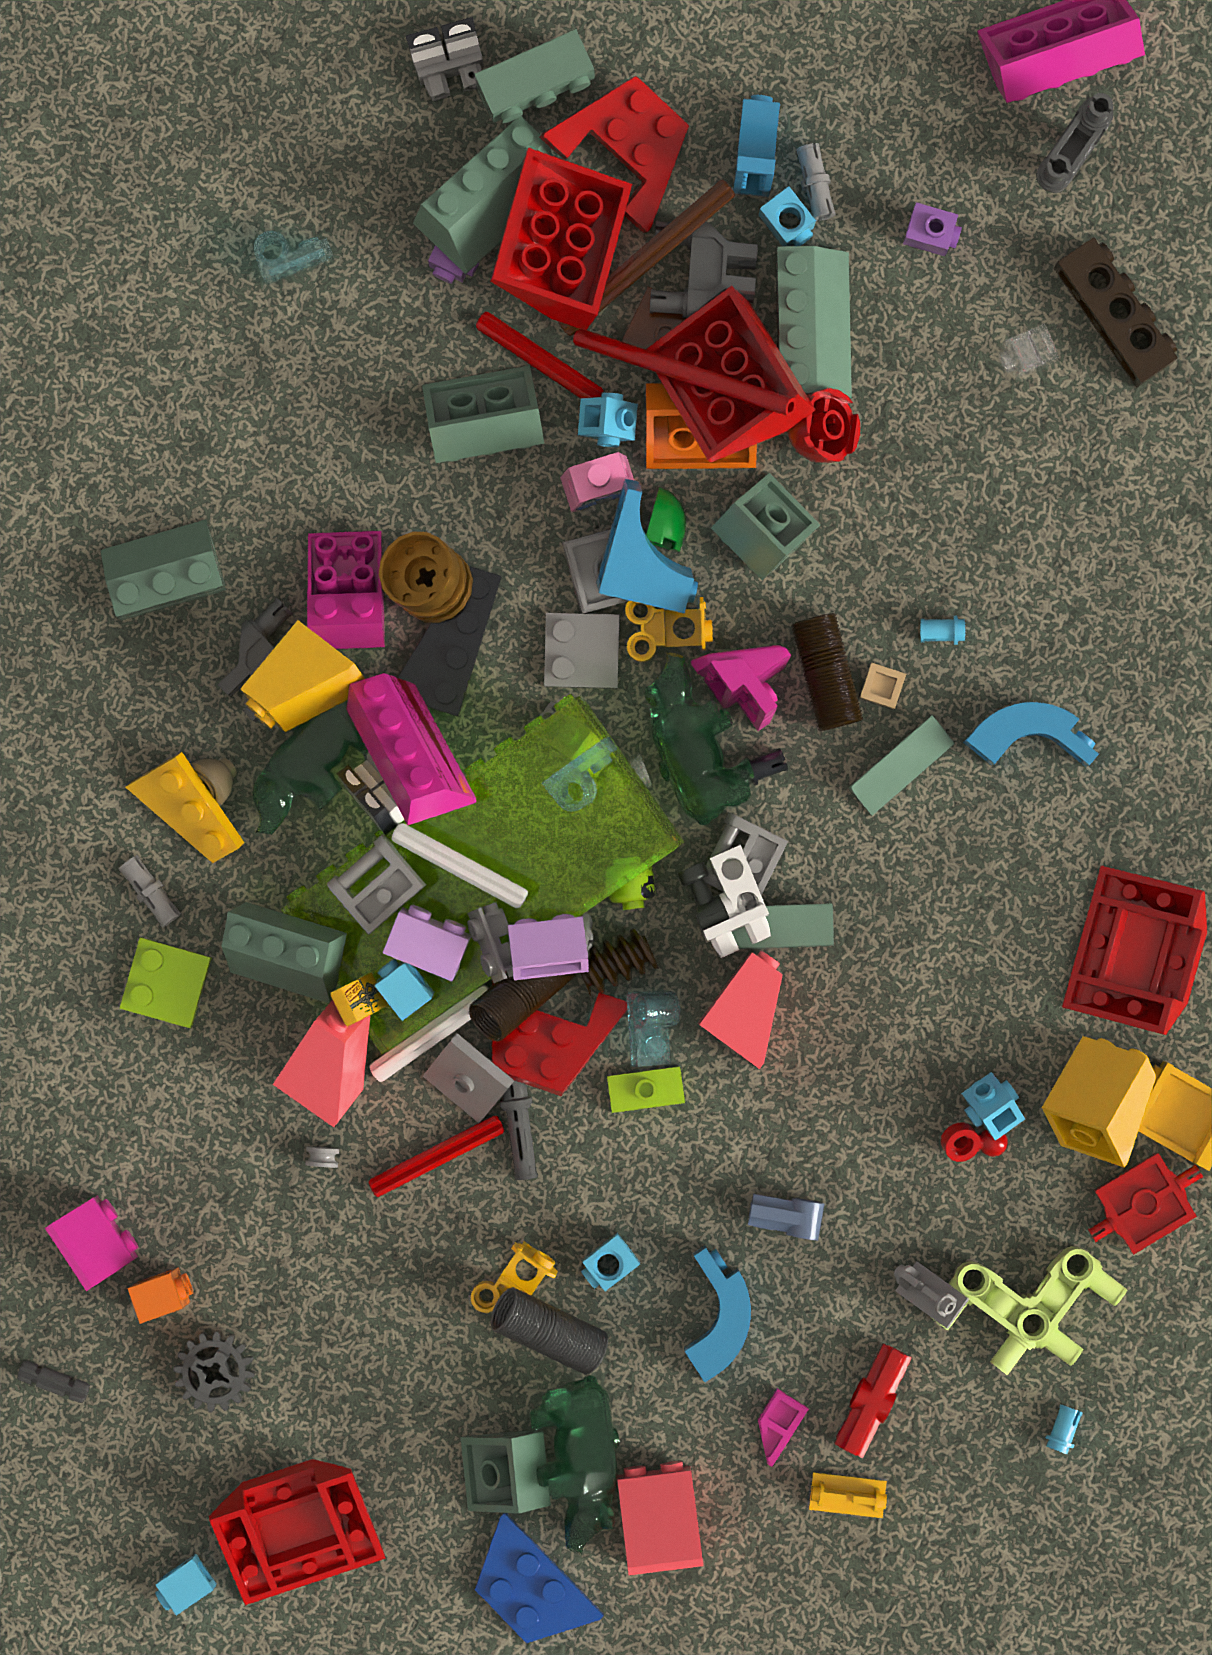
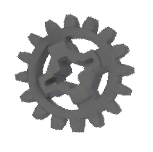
M220 1330L215 1331L213 1339H209L206 1332H202L199 1334V1344L192 1339L186 1342L190 1352L180 1351L177 1356L184 1363L176 1365L173 1369L174 1372L182 1374V1378L176 1381L175 1385L176 1387H186L187 1391L182 1396L184 1400L191 1396L196 1398L194 1408L198 1409L204 1402L207 1403L208 1412L212 1413L215 1410L216 1404L220 1403L221 1408L226 1411L230 1408V1399L237 1404L243 1400L239 1393L240 1390L244 1392L251 1390L252 1386L245 1379L255 1376V1371L247 1369V1365L254 1358L253 1356H243L242 1352L247 1345L243 1343L236 1347L233 1344L235 1340L234 1334L223 1340ZM208 1347H219L214 1355L208 1357L197 1354L202 1349ZM231 1354L237 1361L239 1375L231 1369L229 1362ZM214 1363H218L220 1365L219 1372L223 1374V1377L217 1376L215 1380L209 1378L210 1371L206 1369V1366L211 1367ZM190 1368L198 1375L200 1381L198 1388L192 1381ZM220 1386L232 1389L223 1395H210L214 1388Z

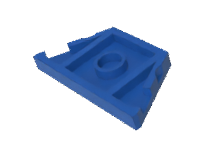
M507 1513L500 1515L475 1591L526 1643L600 1620L604 1614Z

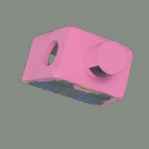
M619 452L572 466L560 477L571 513L619 498L624 480H634L627 456Z

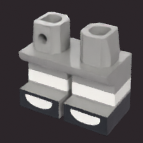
M473 17L441 25L449 60H446L437 27L406 35L407 45L420 85H425L432 101L450 96L446 78L460 75L464 91L477 89L474 74L482 71L481 69L484 68Z
M369 752L367 753V760L352 770L347 765L336 773L348 793L385 836L404 821Z

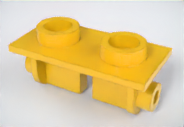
M813 1472L809 1510L883 1518V1510L886 1509L887 1494H885L887 1481Z

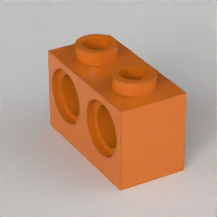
M178 1267L138 1281L127 1288L140 1324L183 1309L190 1303L189 1295L193 1294V1288L187 1273L181 1275Z

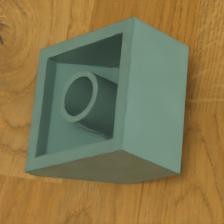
M768 473L735 501L711 529L721 538L723 543L728 545L746 563L751 571L761 580H764L820 524Z
M511 1431L460 1437L468 1511L519 1514L551 1506L543 1431Z

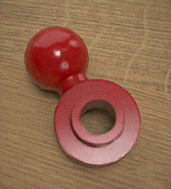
M963 1122L952 1124L941 1136V1147L947 1156L956 1162H964L971 1159L979 1149L987 1156L996 1157L1001 1155L1008 1145L1006 1134L995 1141L986 1129L978 1135L971 1125Z

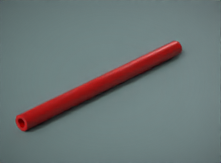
M579 329L574 334L573 343L575 346L786 416H791L795 411V398L595 332Z

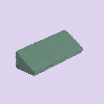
M931 715L847 789L868 813L873 816L955 743L935 717Z
M833 904L766 906L769 913L766 919L771 936L755 944H752L745 926L732 931L739 949L834 946Z

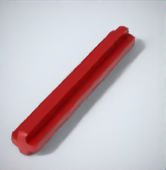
M485 311L476 323L477 330L580 399L601 397L604 390L491 313Z
M492 1116L371 1178L368 1181L373 1194L376 1197H380L503 1134L504 1126L498 1116Z

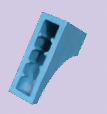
M752 95L751 99H743L733 191L736 194L769 197L775 170V149L780 103L772 102V97Z
M625 479L596 581L598 593L685 613L687 603L694 602L698 582L694 581L691 568L682 566L665 557L647 538L640 522V500L642 496L640 483Z

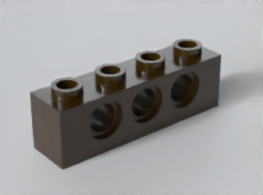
M1093 237L1059 260L1053 269L1130 380L1138 388L1175 362L1178 358L1174 353L1177 351V347L1167 333L1161 334L1153 322L1156 321V317L1151 308L1145 302L1140 304L1133 294L1135 287L1131 279L1124 272L1119 274L1112 264L1114 256L1107 245L1103 242L1099 244ZM1089 274H1102L1106 279V287L1103 289L1092 287L1088 280ZM1121 303L1127 310V317L1125 319L1114 318L1109 311L1110 304ZM1131 334H1143L1148 340V347L1143 350L1136 349L1131 344Z

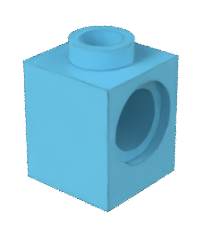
M789 186L759 210V217L782 246H791L792 244L794 246H801L814 235L811 230L814 228L816 220ZM785 213H792L799 219V225L794 229L784 228L780 224L779 218Z
M393 959L377 972L381 977L377 980L375 987L402 1021L433 997L434 991L413 965L403 961L398 963L396 959Z
M617 1232L582 1259V1263L586 1268L581 1272L594 1289L600 1285L604 1291H607L639 1266L640 1261ZM605 1254L614 1255L619 1261L618 1269L611 1274L601 1272L597 1265L601 1256Z
M195 1554L161 1577L155 1584L159 1589L155 1594L167 1611L172 1609L175 1615H178L213 1591L217 1583L198 1555Z

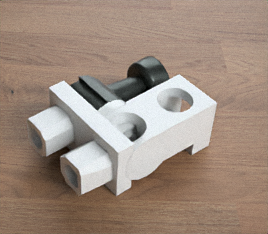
M741 845L709 859L714 874L723 890V893L713 897L704 881V878L709 875L704 862L677 873L682 886L690 885L698 908L697 922L706 943L711 941L713 948L721 958L739 951L732 931L745 926L752 944L771 936L766 919L769 913Z

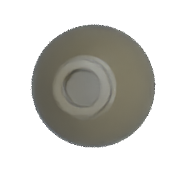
M204 758L191 763V766L218 805L221 806L228 799L232 791L233 778L237 775L234 765L226 758H222L220 761L213 758Z

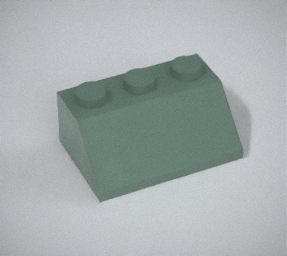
M577 29L474 74L478 95L493 123L502 120L503 123L511 122L523 115L522 110L536 105L537 108L545 107L557 100L556 95L570 90L571 93L579 92L587 88L591 84L590 80L595 78L594 67Z
M530 365L422 385L428 427L436 463L453 462L462 458L492 455L496 452L517 448L525 449L534 445L544 444Z
M206 519L100 550L105 581L115 616L121 621L227 590Z
M245 902L228 911L221 947L231 973L330 1003L332 1001L331 992L335 991L347 933Z

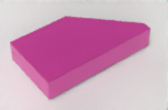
M778 1388L757 1419L767 1464L773 1467L809 1410L808 1407Z

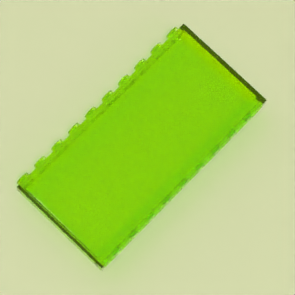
M572 694L557 702L553 706L557 712L546 720L540 715L525 725L523 729L526 731V734L514 741L512 737H509L493 749L497 755L486 763L480 758L463 770L467 775L465 778L476 797V803L408 825L526 889L528 894L521 907L514 908L396 844L391 839L395 828L386 835L399 854L426 884L402 907L409 909L411 905L424 908L432 913L430 918L444 923L445 919H449L464 925L466 933H469L467 923L470 918L468 913L497 902L499 909L503 908L508 925H513L521 919L528 918L535 919L537 922L552 920L555 916L562 914L580 917L685 842L583 696L580 695L574 698ZM379 830L374 835L378 838L383 832ZM363 843L345 854V857L348 859L346 863L339 868H336L334 864L325 868L315 876L319 881L309 889L302 885L286 897L290 903L281 908L284 914L347 933L336 990L371 972L377 982L381 977L377 972L391 960L395 959L383 954V950L402 907L368 935L327 886L328 881L335 875L340 877L375 846L374 843L367 848ZM383 858L349 888L354 897L390 866V863ZM508 934L499 937L501 944L509 942ZM471 937L453 981L415 967L432 988L434 994L431 1000L403 1021L389 1004L370 1015L368 1036L382 1055L492 979L491 976L488 977L482 968L481 956L483 953L478 941H474Z

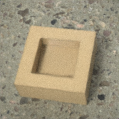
M871 662L859 698L894 710L906 674Z

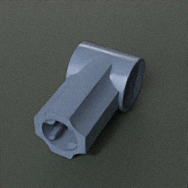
M753 1193L748 1225L768 1230L783 1231L789 1236L818 1241L825 1204L800 1198L788 1200Z

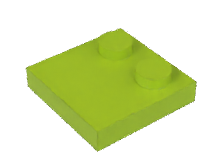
M140 937L119 1009L191 1029L212 957Z

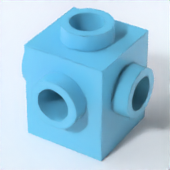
M602 393L601 397L581 398L578 435L598 439L597 445L603 447H619L620 441H635L638 404L623 401L624 395L618 393Z
M992 1072L981 1080L976 1081L971 1087L961 1093L969 1107L964 1109L969 1119L976 1128L983 1124L995 1141L1025 1120V1117L1015 1103L1019 1096L1007 1080L1000 1083Z

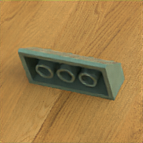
M522 116L515 119L421 204L413 224L465 274L474 268L502 241L528 147L553 156L550 147L539 138L540 134Z
M817 246L777 247L775 254L777 348L806 395L821 389L832 388L840 390L851 399L849 252Z

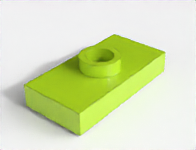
M680 1066L607 1076L612 1113L685 1103Z

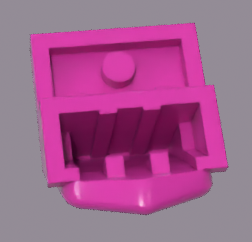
M772 645L710 653L692 659L691 665L697 674L704 677L705 683L724 710L737 702L756 730L759 731L770 724L778 707L775 703L778 700L777 696L766 681L786 667L791 654L783 646Z

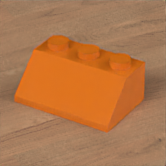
M646 383V469L756 468L757 444L710 463L663 384Z

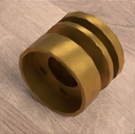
M410 532L398 537L387 547L380 560L379 579L384 592L397 605L423 622L440 623L453 618L465 607L471 596L473 578L469 565L443 540L428 532Z

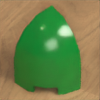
M659 487L646 536L653 546L680 553L686 532V515L682 503L674 494Z

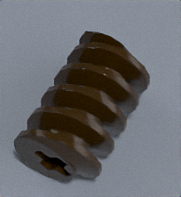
M633 928L630 930L629 942L621 934L617 935L616 948L607 940L603 941L602 954L592 946L589 949L588 972H582L581 976L591 996V986H594L600 993L605 992V980H608L614 987H617L619 985L618 974H621L628 982L631 981L632 968H635L641 975H645L646 962L655 970L659 969L645 935L641 936Z

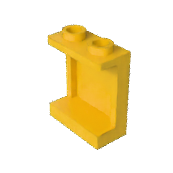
M1163 1061L1160 1067L1155 1064L1152 1068L1156 1079L1138 1132L1197 1166L1210 1171L1212 1167V1088L1175 1068L1174 1065Z

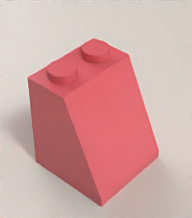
M760 951L758 955L749 952L697 1023L758 1069L762 1067L765 1061L783 975L776 970L780 963L763 951Z
M332 999L313 1022L273 1085L326 1123L335 1127L363 1090L370 1015L350 1026H346Z
M682 1461L665 1462L660 1464V1470L646 1471V1466L624 1468V1474L617 1475L629 1575L703 1566L691 1467H683Z

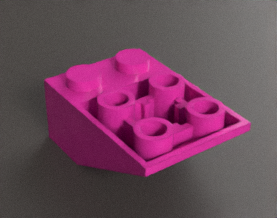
M381 531L308 533L307 627L335 649L385 647L384 591L379 579V567L382 558Z

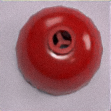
M826 388L807 394L815 411L787 431L792 446L798 454L811 462L834 463L844 460L843 458L847 454H852L855 451L860 438L858 414H852V410L848 405L853 402L849 396L838 389Z

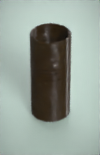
M835 613L808 618L791 625L792 631H794L793 635H795L793 638H795V645H797L798 656L801 659L800 663H802V671L805 672L804 677L805 681H807L808 695H810V702H812L811 705L813 706V713H815V720H817L818 731L834 729L863 720V717H861L862 710H860V703H858L859 700L856 695L857 692H855V685H853L854 682L852 681V674H850V667H848L849 664L846 659L848 656L845 655V647H842L844 642H842L839 624H837V617H835L837 614Z
M577 973L514 980L513 976L508 977L507 975L506 979L496 982L470 1004V1018L475 1027L485 1037L492 1041L500 1042L569 981L576 977Z

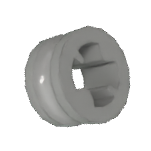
M307 1146L306 1151L309 1152L310 1158L305 1160V1165L338 1168L335 1155L339 1154L340 1149Z

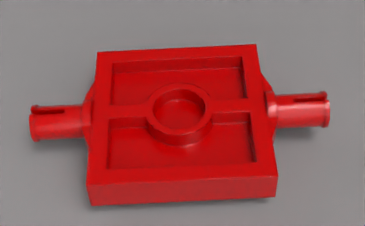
M1156 1152L1094 1189L1093 1191L1104 1207L1106 1219L1087 1229L1089 1234L1093 1235L1091 1236L1096 1243L1114 1231L1122 1237L1131 1254L1134 1255L1197 1217L1187 1201L1184 1188L1203 1178L1201 1172H1198V1167L1194 1164L1176 1176L1167 1168L1159 1153Z

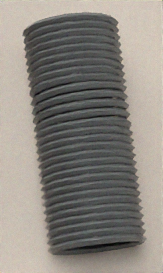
M514 1287L507 1289L500 1296L491 1315V1329L494 1332L512 1339L529 1349L531 1348L569 1368L571 1367L584 1375L590 1374L597 1369L607 1350L608 1336L604 1330L596 1328Z

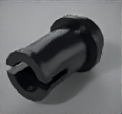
M780 748L752 760L748 757L744 758V763L738 765L744 783L746 785L752 783L754 786L758 785V780L788 770L787 763L783 762L785 757Z

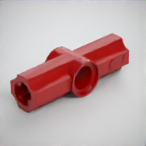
M882 1343L866 1378L863 1377L860 1380L849 1403L850 1411L836 1436L835 1445L861 1458L864 1457L879 1424L884 1423L893 1407L897 1396L895 1391L910 1364L911 1356Z

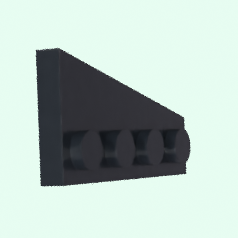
M471 566L469 567L473 578L472 592L465 607L453 618L440 623L430 624L398 677L416 685L428 708L459 717L502 579L500 575Z

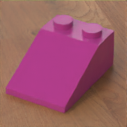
M98 1196L93 1197L45 1227L47 1233L86 1291L138 1258L135 1250L139 1247L128 1230L123 1232L114 1221L118 1217L114 1207L107 1199L101 1201Z

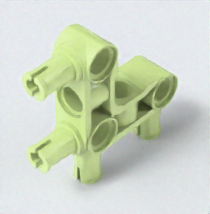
M1075 1246L1065 1248L1046 1269L1047 1275L1033 1294L1028 1293L1027 1296L1024 1294L1019 1296L1002 1283L1003 1279L987 1267L973 1261L962 1263L948 1283L969 1298L955 1320L967 1304L970 1306L975 1304L1008 1329V1338L990 1361L1006 1375L1009 1374L1027 1348L1031 1350L1035 1347L1040 1349L1045 1347L1072 1366L1081 1355L1083 1348L1059 1331L1058 1323L1081 1292L1088 1287L1113 1306H1116L1122 1300L1127 1289L1102 1270L1103 1266L1098 1259L1084 1249ZM1076 1254L1082 1255L1085 1260L1083 1270L1077 1274L1069 1273L1067 1269L1068 1259ZM972 1269L980 1271L982 1275L980 1285L974 1289L966 1288L963 1284L965 1273ZM1031 1314L1039 1315L1041 1319L1040 1328L1034 1333H1026L1023 1330L1024 1319Z

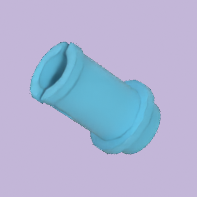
M954 615L953 619H920V642L953 641L954 645H958V641H965V619H958L957 615Z
M1060 1404L1050 1436L1046 1435L1045 1437L1048 1439L1046 1447L1068 1454L1069 1448H1074V1445L1071 1443L1083 1412Z

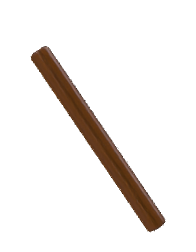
M724 180L718 181L612 272L607 278L598 313L733 199L735 193L730 185ZM558 321L562 330L569 336L574 335L579 330V328Z

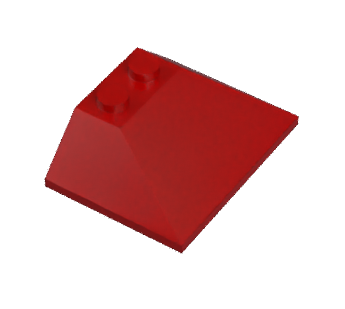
M1101 866L1062 1007L1166 1035L1188 1004L1206 939L1205 891Z
M315 1459L242 1482L209 1515L210 1524L245 1605L386 1559L351 1468Z

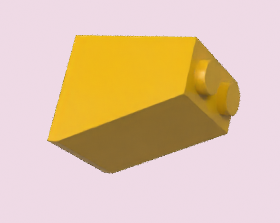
M297 620L240 690L249 699L245 705L255 713L254 716L270 729L276 724L283 731L287 732L348 700L349 684L364 680L365 678L350 659Z
M1082 1036L1044 1102L1042 1109L1062 1147L1125 1168L1129 1161L1156 1075L1149 1058L1143 1052L1137 1049L1125 1050L1116 1047L1108 1040L1102 1038L1094 1040Z

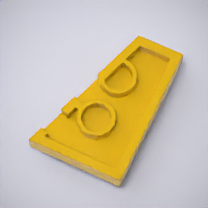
M182 752L133 780L125 787L212 863L239 849L245 843Z

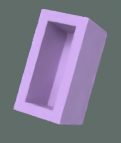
M411 905L409 909L402 907L397 915L383 954L453 981L471 939V935L465 932L466 927L449 919H445L444 923L430 918L431 912L415 905Z
M562 914L555 916L552 920L539 922L528 918L521 919L513 925H508L514 980L588 972V953L583 916L574 917L571 914Z

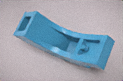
M1038 702L1014 704L995 712L978 724L963 742L991 766L999 760L1013 742L1025 736H1042L1052 740L1084 767L1089 766L1099 755L1093 749L1096 744L1092 739L1081 731H1078L1076 734L1071 731L1079 721L1078 717L1063 708Z
M703 1246L695 1251L693 1255L718 1294L719 1310L712 1327L701 1337L685 1346L684 1351L703 1381L707 1382L723 1371L735 1359L743 1347L750 1327L751 1304L748 1289L738 1268L725 1276L722 1271L728 1268L717 1249L709 1252L707 1247Z

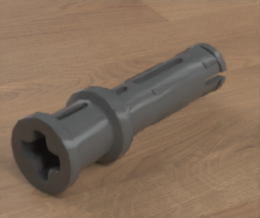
M514 1080L502 1095L503 1100L500 1101V1108L507 1113L515 1171L514 1178L515 1180H526L538 1177L528 1108L531 1107L533 1102L532 1097L528 1096L527 1085Z

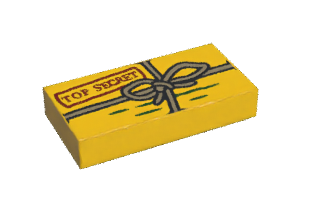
M372 972L331 992V997L346 1026H350L388 1006L384 997L375 987L376 980Z

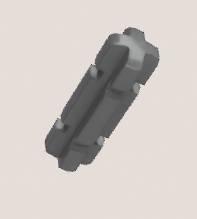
M24 1361L21 1364L17 1375L19 1381L27 1384L34 1382L38 1388L62 1397L66 1394L70 1400L78 1403H83L86 1400L90 1390L88 1383L78 1379L72 1381V1377L46 1367L40 1369L38 1364L30 1361Z

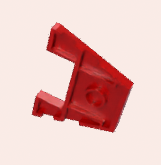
M634 76L594 100V102L580 111L570 115L556 126L546 130L539 138L562 159H567L588 132L642 181L628 199L624 216L641 232L646 233L651 229L689 125L637 76Z
M599 992L586 1027L536 1010L502 1041L491 1040V1062L515 1081L562 1096L598 1047L609 1036L615 1025L626 1014L630 1002Z

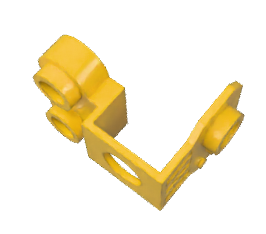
M700 597V609H686L685 613L655 609V606L643 604L647 607L648 612L642 618L634 615V608L642 603L628 601L626 604L625 612L629 621L641 626V632L633 634L627 642V651L635 661L647 662L651 660L656 654L657 647L702 646V651H706L707 642H713L712 620H706V602H704L703 597ZM682 617L691 619L695 625L693 635L687 639L678 638L673 631L675 621ZM646 641L649 644V650L646 654H638L636 652L635 646L638 642Z
M525 1241L522 1244L515 1242L511 1248L515 1255L496 1283L482 1281L474 1287L471 1293L473 1307L483 1313L492 1312L500 1296L512 1287L532 1295L545 1275L552 1278L556 1277L558 1271L553 1267L555 1261ZM524 1259L537 1268V1274L533 1279L523 1280L518 1277L516 1265L519 1261ZM484 1289H489L492 1291L494 1298L491 1301H484L480 1297V1292Z

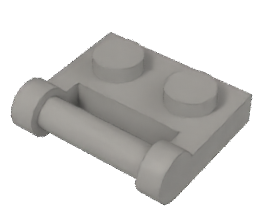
M728 812L724 820L726 826L710 858L730 850L739 831L750 835L743 848V852L762 895L788 841ZM708 860L706 868L709 875L704 878L706 884L723 891Z
M383 834L373 842L375 846L340 877L335 875L327 882V886L368 935L426 886L423 880L399 854L393 843ZM385 858L390 863V866L354 897L349 888L380 860Z

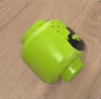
M642 856L613 859V865L609 866L605 871L609 900L612 903H622L623 910L645 908L644 900L652 899L656 893L652 865L649 862H643Z

